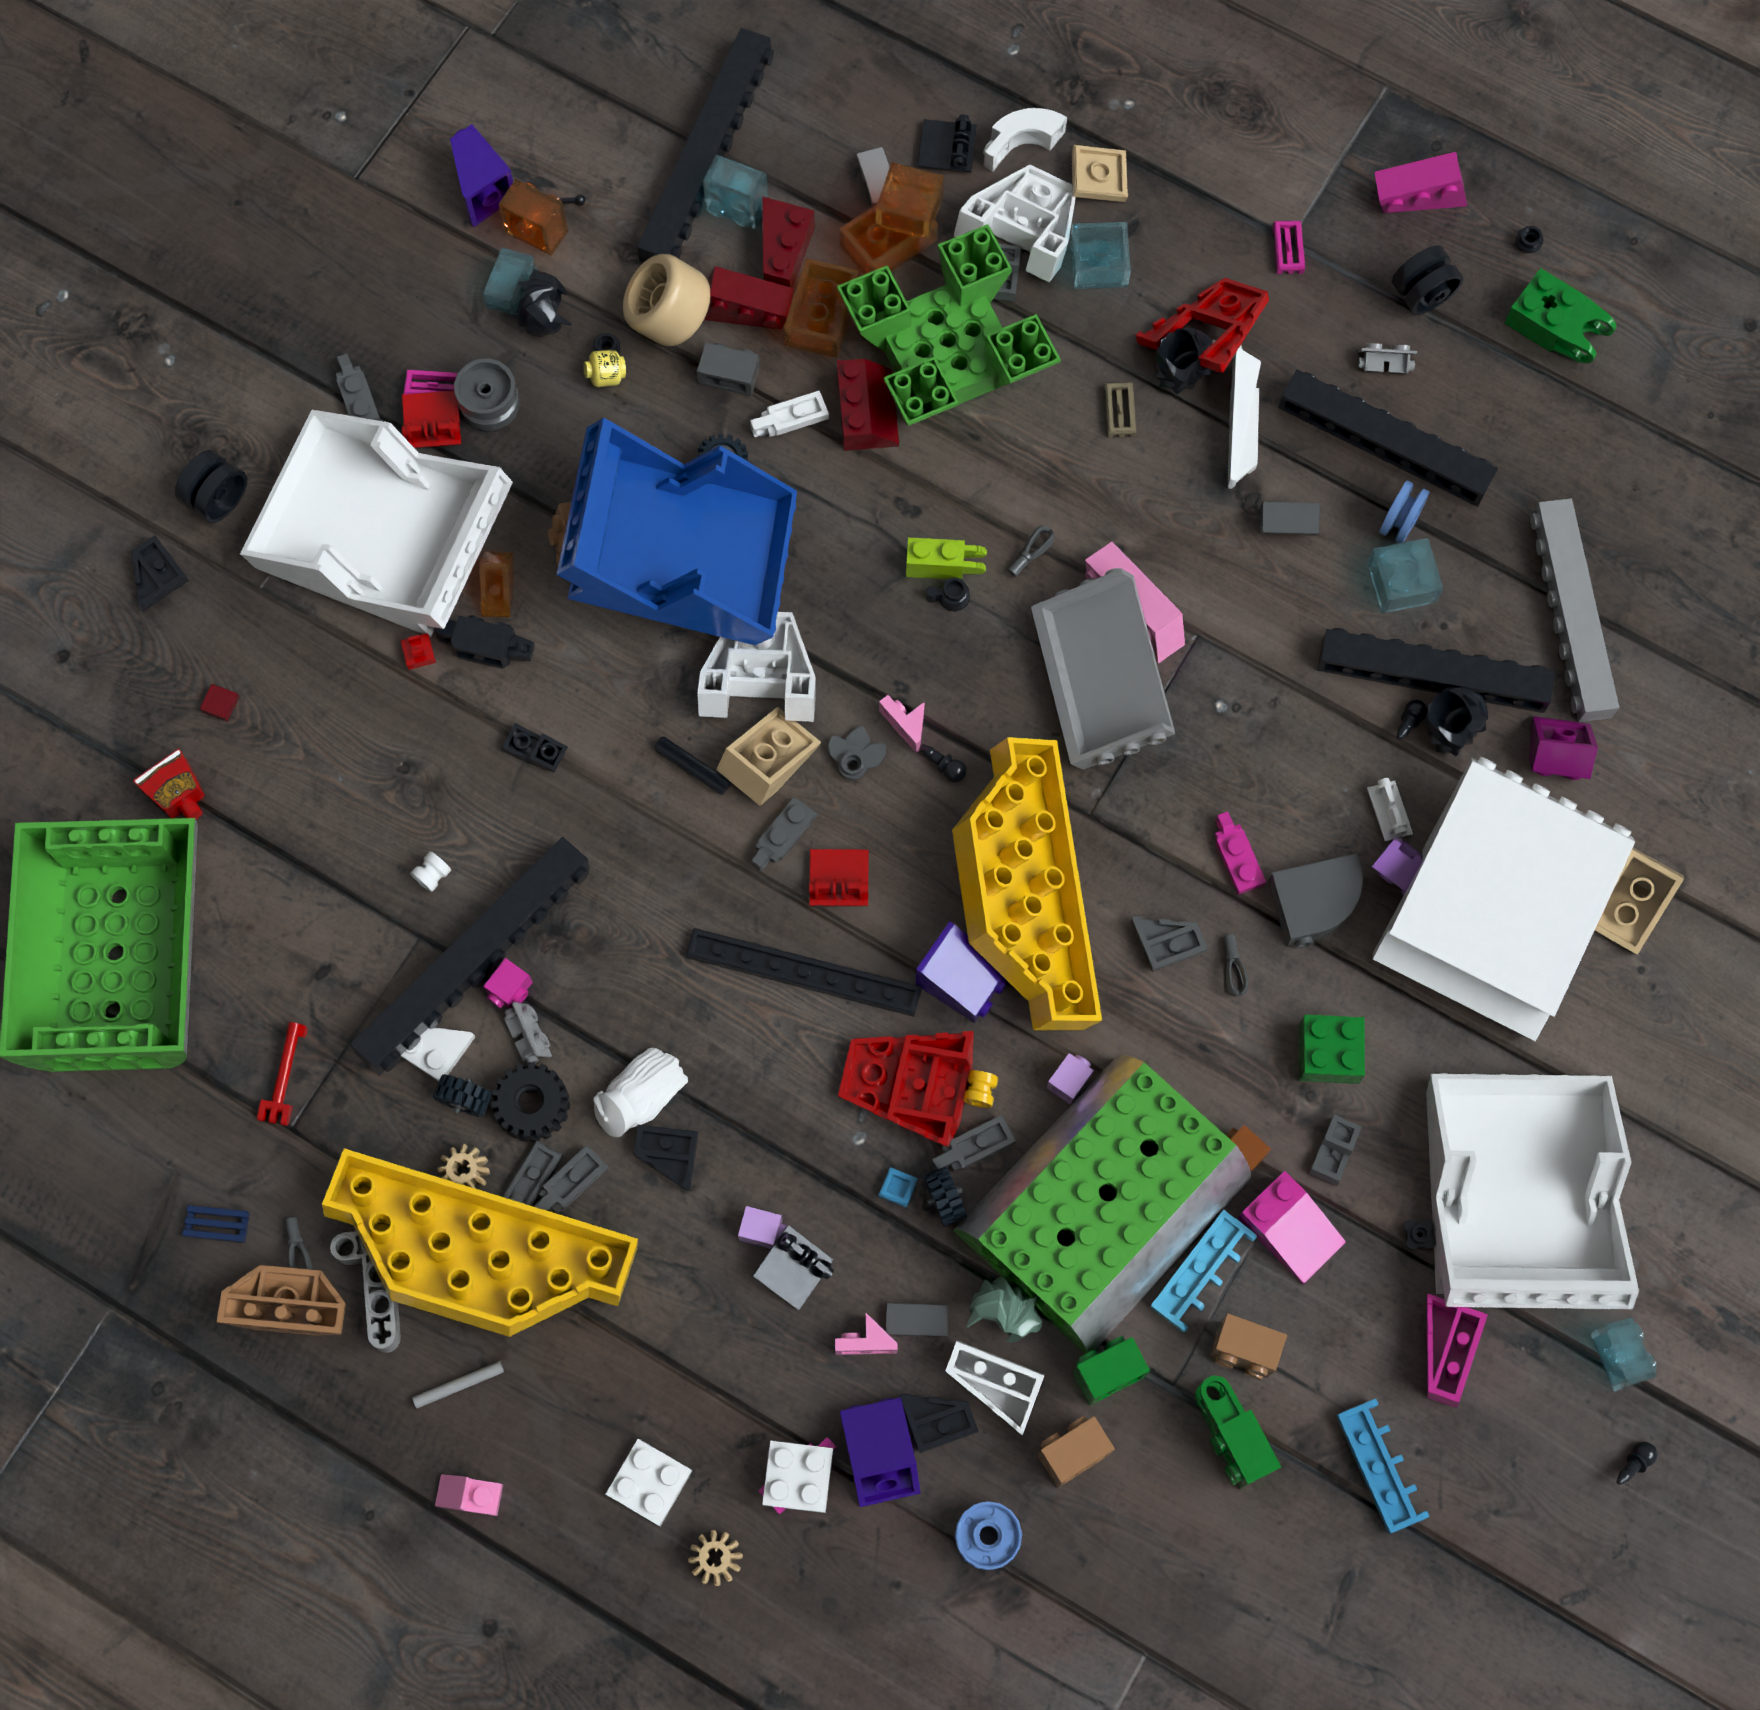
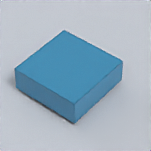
M890 1167L879 1197L907 1208L918 1178Z

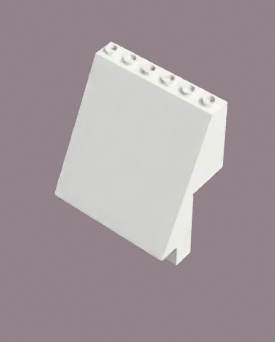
M311 410L240 555L256 569L419 633H428L431 637L434 627L445 628L513 482L500 467L418 453L389 422Z
M1480 757L1479 760L1471 758L1422 849L1423 860L1373 952V960L1536 1041L1549 1016L1555 1017L1632 851L1635 840L1630 836L1632 831L1617 823H1615L1614 827L1603 823L1604 817L1591 810H1588L1585 814L1576 809L1577 804L1565 797L1557 800L1549 796L1550 790L1536 783L1531 787L1522 782V776L1510 770H1507L1504 774L1495 769L1496 764L1484 757Z
M1431 1074L1426 1097L1432 1220L1434 1224L1433 1238L1436 1240V1245L1434 1246L1436 1294H1444L1446 1307L1633 1309L1639 1288L1619 1202L1632 1162L1612 1076Z

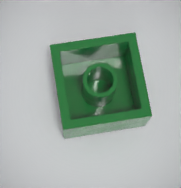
M1304 1015L1299 1023V1081L1359 1084L1365 1077V1017Z
M1120 1336L1108 1342L1107 1346L1103 1348L1105 1351L1097 1354L1093 1350L1078 1358L1079 1361L1076 1362L1077 1366L1072 1373L1089 1406L1144 1379L1150 1372L1133 1337L1125 1340L1123 1336Z

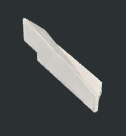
M1240 348L1235 353L1232 361L1228 489H1232L1236 482L1247 473L1250 474L1254 471L1258 460L1259 388H1256L1261 361Z

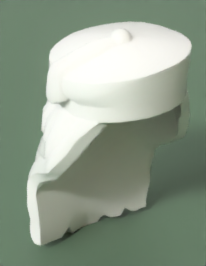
M648 1048L634 1058L611 1081L606 1092L600 1091L593 1098L595 1117L602 1129L612 1137H620L628 1129L637 1127L638 1124L642 1125L652 1121L672 1097L688 1083V1077L683 1074L682 1067H679V1060L668 1053H663L657 1048Z

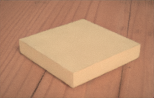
M1074 145L1072 148L1073 197L1126 202L1128 198L1126 150Z

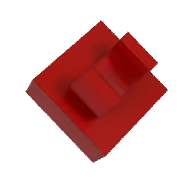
M428 633L410 636L407 639L401 640L408 670L436 663Z

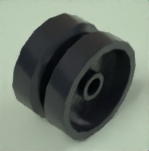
M1435 245L1417 253L1407 260L1393 275L1391 280L1393 286L1400 296H1406L1405 302L1414 315H1421L1439 307L1452 297L1463 284L1464 278L1455 265H1449L1451 260L1442 246Z
M209 449L196 455L185 466L175 486V497L187 508L194 509L196 514L205 521L216 523L223 520L236 508L245 493L248 477L240 468L228 463L226 458L216 451Z

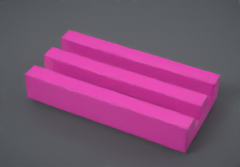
M1274 221L1273 237L1277 274H1282L1283 271H1287L1288 274H1293L1294 271H1298V274L1304 273L1305 260L1301 221ZM1280 228H1284L1287 264H1283ZM1290 228L1295 230L1297 263H1293Z
M407 369L404 394L455 391L454 384L412 382V379L455 382L458 373Z

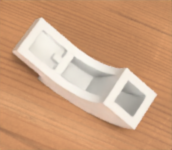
M1042 108L1022 109L1004 116L992 126L991 140L983 151V154H985L984 167L993 172L1013 148L1022 144H1037L1050 151L1065 133L1067 117L1058 112Z

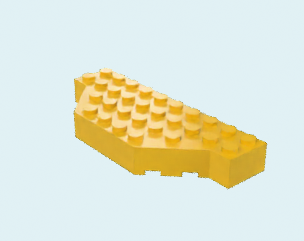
M1007 737L990 749L993 779L952 829L968 941L981 956L1029 1001L1033 1030H1085L1101 1022L1102 1015L1057 740Z
M345 1148L322 1203L325 1217L354 1225L390 1300L508 1337L587 1298L618 1307L638 1246L637 1238Z

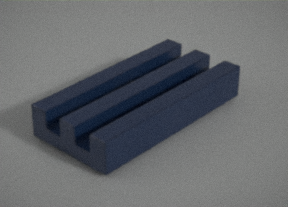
M187 1206L188 1215L185 1217L184 1223L186 1226L183 1229L182 1236L245 1243L250 1217L248 1211ZM195 1214L241 1218L242 1221L238 1223L195 1218ZM193 1225L240 1230V1233L235 1235L193 1230Z

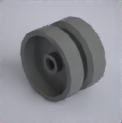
M489 358L477 359L466 364L458 372L454 382L455 397L463 418L473 428L483 431H495L508 426L516 418L520 408L519 393L515 378L506 365Z

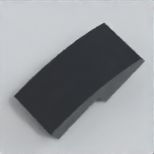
M515 723L501 750L527 763L555 773L568 746L543 733L540 736Z

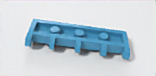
M1373 1399L1336 1415V1418L1388 1534H1391L1430 1516L1427 1511L1416 1515L1407 1494L1416 1491L1417 1487L1414 1484L1404 1488L1394 1464L1404 1461L1402 1454L1394 1458L1390 1457L1381 1435L1391 1430L1388 1425L1377 1428L1369 1409L1379 1405L1377 1399Z

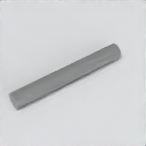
M498 1361L412 1397L416 1408H420L504 1373L503 1366Z

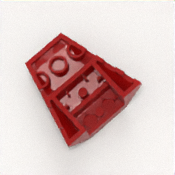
M963 1031V1033L949 1034L948 1032L935 1033V1035L918 1036L916 1034L897 1038L886 1036L851 1039L838 1097L948 1148L960 1126L965 1104L963 1097L965 1091L968 1090V1075L973 1066L974 1031Z

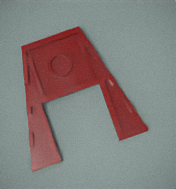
M1223 278L1198 294L1197 301L1190 305L1182 304L1176 308L1177 313L1167 320L1162 317L1153 323V329L1145 334L1140 331L1135 335L1137 344L1156 350L1161 344V339L1166 338L1168 332L1182 329L1192 319L1226 329L1199 356L1201 366L1223 373L1269 301L1268 291Z

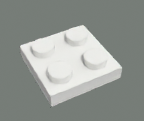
M637 1439L606 1495L661 1527L692 1470Z
M770 1441L762 1505L826 1513L833 1448Z

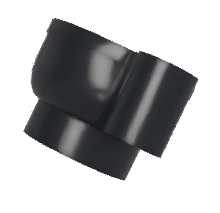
M950 578L940 588L928 587L926 599L929 602L939 601L946 610L956 612L961 611L968 605L970 591L963 580Z

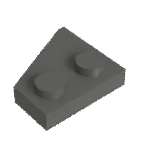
M1139 916L1132 917L1131 919L1152 972L1208 951L1197 922L1182 921L1177 923L1169 919H1159V921L1141 919Z

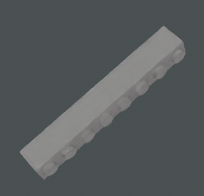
M1572 498L1539 502L1530 516L1531 528L1536 530L1537 533L1536 551L1539 556H1542V578L1544 582L1547 581L1548 583L1547 600L1549 607H1553L1554 610L1553 628L1560 637L1559 655L1561 660H1565L1566 664L1565 682L1568 687H1571L1572 712L1577 714L1578 722L1613 718L1619 710V703Z

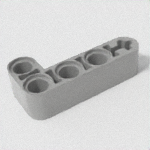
M357 1231L338 1234L331 1242L330 1250L332 1255L345 1265L362 1264L369 1342L381 1352H392L398 1347L401 1339L398 1302L390 1300L382 1282H373V1274L376 1269ZM352 1242L354 1245L352 1253L347 1256H341L340 1249L342 1245ZM381 1299H388V1309L383 1313H376V1303ZM376 1321L384 1322L385 1330L391 1335V1337L385 1339V1343L378 1339V1337L383 1336V1326Z

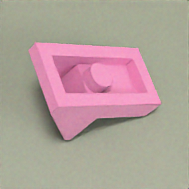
M887 695L879 701V712L912 750L917 753L921 745L925 703H922L906 715L907 711L902 703L898 700L893 701Z
M867 1313L866 1338H860V1333H843L841 1338L835 1339L836 1355L897 1354L898 1350L897 1342Z
M441 1474L435 1506L497 1516L503 1484L470 1479L465 1476Z

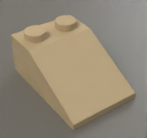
M777 707L726 748L716 770L761 806L785 784L820 746L821 742L796 721L785 720V712Z
M1633 847L1595 931L1638 955L1683 882L1684 876Z

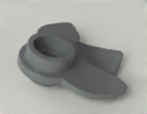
M859 726L850 732L845 740L838 736H832L828 749L830 756L838 762L840 774L848 780H857L864 776L867 769L875 768L882 763L887 747L884 743L871 744L866 730L863 726ZM855 763L858 768L852 771L847 766Z

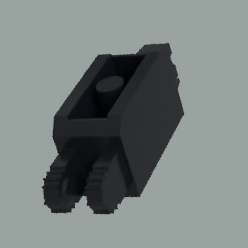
M469 615L468 618L458 616L457 621L448 620L444 629L434 627V632L439 642L442 641V643L445 642V644L452 645L459 659L496 668H505L510 664L511 660L531 661L535 649L533 641L516 635L514 628L503 622H495V624L484 622L482 618Z

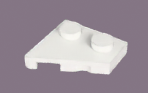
M428 1028L420 1036V1042L412 1050H406L400 1057L439 1082L442 1074L448 1075L474 1040L475 1035L466 1031Z

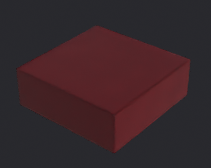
M211 684L199 709L202 713L228 722L240 696L236 692Z

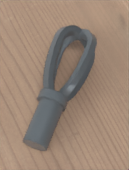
M1045 525L1037 527L1029 537L1020 556L1009 567L1008 572L1016 577L1032 559L1042 555L1053 544V530ZM1043 533H1048V539L1035 551L1029 553L1037 538Z
M1229 934L1223 937L1226 950L1225 959L1227 962L1225 971L1226 989L1232 996H1242L1247 993L1249 980L1245 966L1238 954L1235 935ZM1232 963H1235L1242 982L1240 990L1235 989L1232 983Z
M297 1217L286 1219L288 1268H296L295 1247H298L304 1260L305 1269L313 1270L309 1254L303 1245V1238L300 1236Z

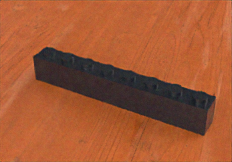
M1297 369L1280 400L1279 409L1477 507L1498 470L1488 460L1477 458L1467 453L1462 447L1452 446L1442 441L1439 436L1428 434L1418 429L1411 422L1401 421L1393 417L1388 411L1377 409L1367 404L1360 397L1348 395L1342 392L1339 387L1332 384L1328 385L1308 372H1302Z
M1341 628L1326 630L1322 639L1317 671L1438 694H1441L1447 687H1465L1483 696L1486 703L1544 713L1551 703L1555 671L1547 670L1540 665L1523 666L1518 665L1513 660L1497 661L1491 660L1485 655H1464L1454 649L1443 651L1433 649L1432 646L1427 644H1405L1400 639L1384 640L1368 633L1357 635L1348 633L1347 630Z

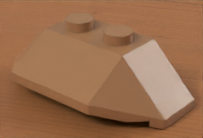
M259 1265L233 1285L222 1290L217 1323L260 1331L313 1336L341 1335L346 1303L320 1270Z

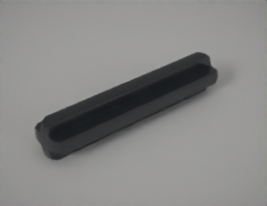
M662 736L657 741L655 750L717 793L723 795L728 790L730 781L668 738Z

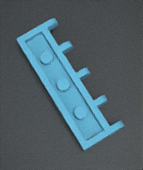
M1223 1209L1151 1304L1150 1308L1178 1330L1185 1333L1188 1327L1179 1319L1190 1305L1199 1311L1203 1310L1205 1305L1196 1299L1198 1294L1208 1281L1220 1287L1223 1281L1214 1274L1226 1257L1235 1263L1239 1262L1241 1257L1232 1249L1243 1235L1253 1242L1257 1235Z

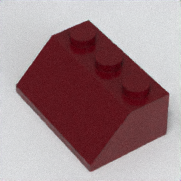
M865 358L837 361L844 451L899 447L896 405L884 382V377L891 375L892 369Z

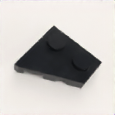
M156 535L131 551L135 566V584L137 585L139 597L137 601L142 611H145L189 581Z
M638 1124L634 1156L686 1191H691L699 1133L698 1131Z
M910 1394L899 1395L919 1454L979 1432L968 1401L945 1400Z

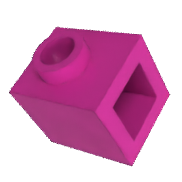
M505 958L484 985L487 994H489L487 999L500 1009L503 1005L510 1009L513 1008L514 1002L523 1003L528 995L527 989L533 982L529 974Z

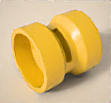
M969 1071L968 1082L971 1086L965 1091L963 1101L972 1106L991 1108L994 1101L991 1090L997 1087L999 1078L994 1074L984 1071Z

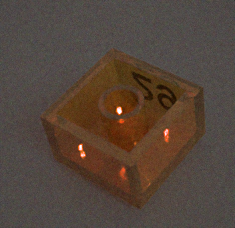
M891 162L876 206V226L929 239L944 194V175Z
M515 179L499 203L505 233L552 256L568 233L563 202L555 195H547L539 191L531 183H523Z

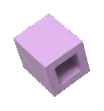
M1069 1053L1048 1081L1047 1089L1072 1105L1092 1077L1094 1070L1090 1068L1091 1064L1080 1055L1074 1057Z
M746 1206L738 1234L739 1241L771 1249L786 1225L782 1224V1215Z

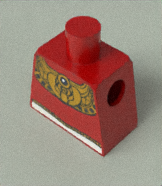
M179 748L133 780L140 791L171 819L176 818L182 813L185 818H195L197 820L203 814L197 802L204 798L205 793L188 760Z

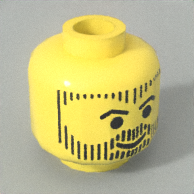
M615 350L591 352L589 360L584 361L585 378H590L595 387L619 385L621 379L626 376L624 357L619 356Z

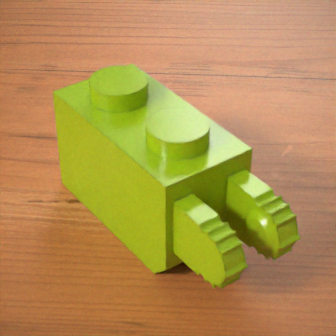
M908 537L906 577L961 579L963 574H983L986 572L984 563L964 561V558H984L987 555V549L979 545H965V540Z

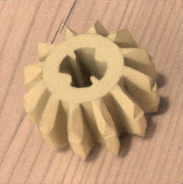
M463 1144L460 1153L454 1147L450 1148V1153L453 1155L451 1158L445 1155L441 1156L440 1159L446 1166L438 1167L437 1172L444 1175L441 1177L442 1179L475 1189L474 1185L477 1183L481 1186L486 1185L487 1182L480 1176L490 1174L489 1168L483 1167L488 1160L486 1156L478 1157L480 1153L478 1148L474 1147L469 1152L468 1146ZM460 1167H467L470 1171L467 1175L465 1173L460 1175L458 1169Z
M712 1530L710 1534L711 1542H708L706 1537L701 1534L699 1540L704 1546L700 1548L697 1545H691L690 1549L699 1553V1557H690L688 1562L690 1564L700 1563V1566L692 1571L694 1576L701 1574L704 1570L706 1571L702 1578V1583L707 1584L711 1575H714L715 1586H720L721 1574L730 1582L733 1578L727 1570L731 1568L736 1572L740 1571L741 1567L732 1563V1560L742 1559L743 1554L739 1552L731 1553L732 1550L738 1547L739 1543L735 1540L726 1546L729 1539L727 1532L723 1533L719 1542L717 1541V1532ZM712 1550H715L716 1553H719V1550H721L724 1554L720 1558L722 1564L718 1567L714 1563L712 1566L708 1564V1561L711 1559L709 1553Z

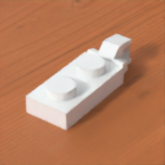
M816 391L767 407V410L761 413L762 417L750 420V428L754 437L767 435L768 433L770 437L778 436L829 419V413L820 391Z

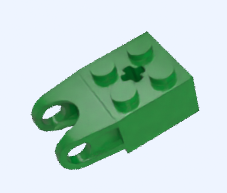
M1542 268L1539 269L1513 304L1504 324L1547 351L1551 352L1554 350L1584 364L1591 363L1597 353L1583 333L1592 332L1597 335L1611 336L1617 327L1614 319L1586 295Z
M1216 1375L1206 1378L1195 1391V1401L1213 1437L1209 1441L1217 1456L1222 1455L1227 1464L1224 1470L1231 1484H1237L1239 1489L1281 1468L1252 1410L1244 1411L1229 1382L1225 1378ZM1207 1387L1216 1389L1219 1394V1400L1209 1398L1206 1391Z

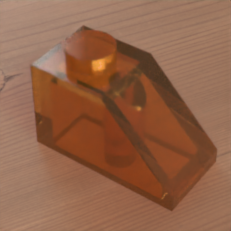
M485 551L479 563L482 617L510 618L514 584L513 552Z

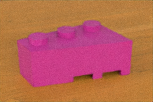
M1456 152L1375 172L1378 196L1383 213L1467 206Z
M1428 1293L1426 1299L1427 1398L1457 1409L1488 1314L1468 1307H1446L1445 1299Z

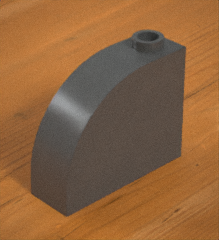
M1357 853L1272 872L1268 883L1287 947L1296 945V948L1310 946L1314 943L1313 941L1322 939L1337 931L1348 920L1359 901L1363 884L1362 869Z

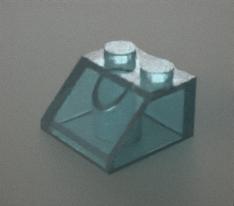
M1632 1317L1607 1324L1590 1333L1614 1392L1657 1377L1655 1373L1657 1370L1656 1362L1653 1356L1647 1353L1642 1342L1644 1341L1643 1331L1638 1323H1634Z

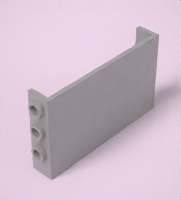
M1114 568L1108 570L1102 577L1084 580L1076 588L1058 591L1054 597L1031 606L1071 765L1084 770L1097 764H1109L1117 756L1135 754L1141 750L1140 747L1148 744H1161L1166 741V737L1175 734L1135 579L1132 574L1122 568Z

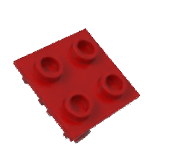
M455 391L402 394L404 420L402 435L414 448L461 445L459 406L455 397Z
M810 849L809 906H868L869 850Z

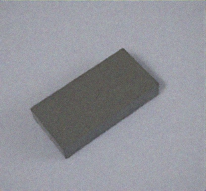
M887 1303L886 1333L889 1336L947 1337L948 1305Z

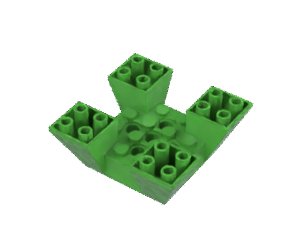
M988 224L938 244L945 286L911 300H905L888 265L837 286V290L859 333L886 353L895 373L884 377V382L907 426L1061 362L1037 314L1003 328L990 303L1012 272V268Z

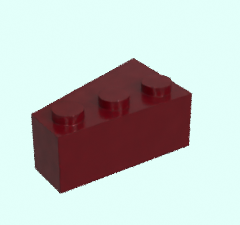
M762 196L764 280L794 288L815 229L814 210Z
M717 266L714 267L707 280L710 286V304L704 320L782 329L789 319L794 288Z

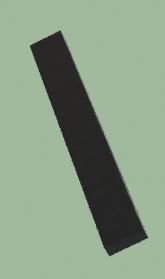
M697 928L693 929L686 952V958L912 1017L915 1016L922 987Z

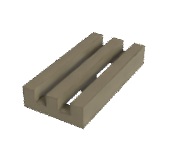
M1133 382L1105 383L1108 438H1113L1114 435H1119V437H1125V435L1136 437ZM1111 390H1116L1117 428H1114ZM1122 390H1127L1129 427H1124Z

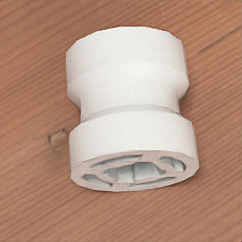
M430 851L424 857L423 866H416L410 875L421 886L432 893L438 886L440 878L446 877L452 870L441 858Z

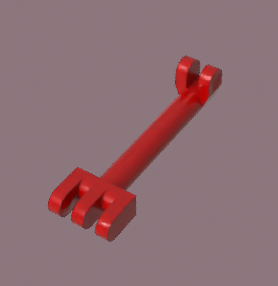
M288 1022L287 1035L272 1100L261 1099L257 1115L258 1121L264 1122L267 1112L270 1110L269 1123H277L279 1112L282 1113L281 1125L288 1126L293 1106L283 1104L298 1037L305 1038L307 1034V1026Z

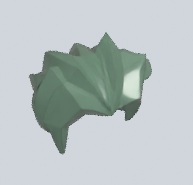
M1000 1276L992 1283L985 1279L979 1292L974 1294L969 1307L971 1317L966 1327H970L981 1319L995 1321L1000 1329L1010 1336L1006 1342L1012 1343L1021 1340L1031 1332H1038L1043 1322L1034 1309L1036 1297L1030 1298L1023 1295L1018 1285H1009Z

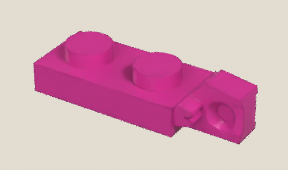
M1228 812L1217 815L1215 822L1219 831L1215 833L1217 839L1216 846L1237 895L1265 886L1266 880L1240 824L1234 826Z

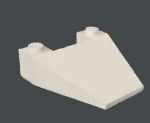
M1028 165L971 196L959 212L953 236H960L988 224L995 236L1016 246H1021L1022 249L1030 252L1025 271L1050 282L1061 268L1069 241L1076 197H1073V185L1039 168Z
M778 612L774 637L760 644L751 645L723 637L719 638L700 671L698 685L699 716L727 718L730 696L785 699V720L814 722L815 674L792 612Z

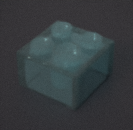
M716 154L703 180L706 210L714 216H723L733 220L740 226H749L755 229L763 215L762 196L768 198L767 174Z
M1127 222L1072 224L1070 245L1073 288L1128 287L1131 265Z
M1428 538L1372 550L1367 563L1382 613L1437 603L1443 591V586Z

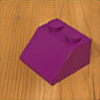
M1533 716L1529 752L1532 772L1542 776H1551L1552 774L1563 775L1571 780L1591 779L1598 751L1591 724Z

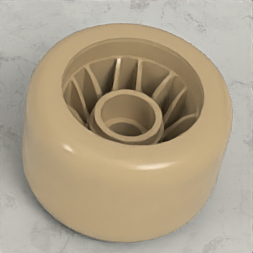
M655 255L640 265L627 285L623 298L624 318L632 329L660 345H679L688 340L698 330L707 314L710 304L708 280L699 270L673 255Z

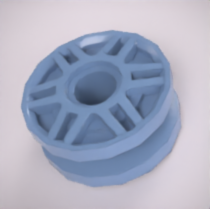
M1408 480L1394 499L1379 531L1380 534L1386 536L1393 527L1398 528L1395 542L1401 545L1416 523L1430 491L1423 488L1416 498L1411 497L1413 483Z
M986 1501L974 1504L962 1514L956 1524L954 1538L957 1551L965 1562L977 1569L993 1570L1004 1567L1014 1559L1021 1546L1022 1531L1019 1520L1010 1509L1000 1503ZM991 1527L995 1530L997 1538L994 1544L985 1545L982 1543L979 1536L982 1528Z

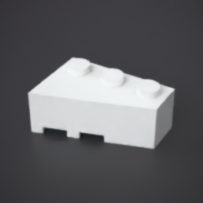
M957 1340L945 1371L1023 1435L1045 1374Z

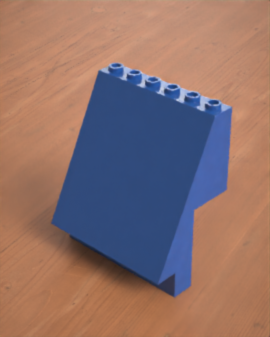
M603 417L586 428L556 575L571 582L567 599L751 645L760 644L773 638L776 631V619L780 607V594L784 582L785 564L788 558V545L792 533L797 491L721 445L683 464Z

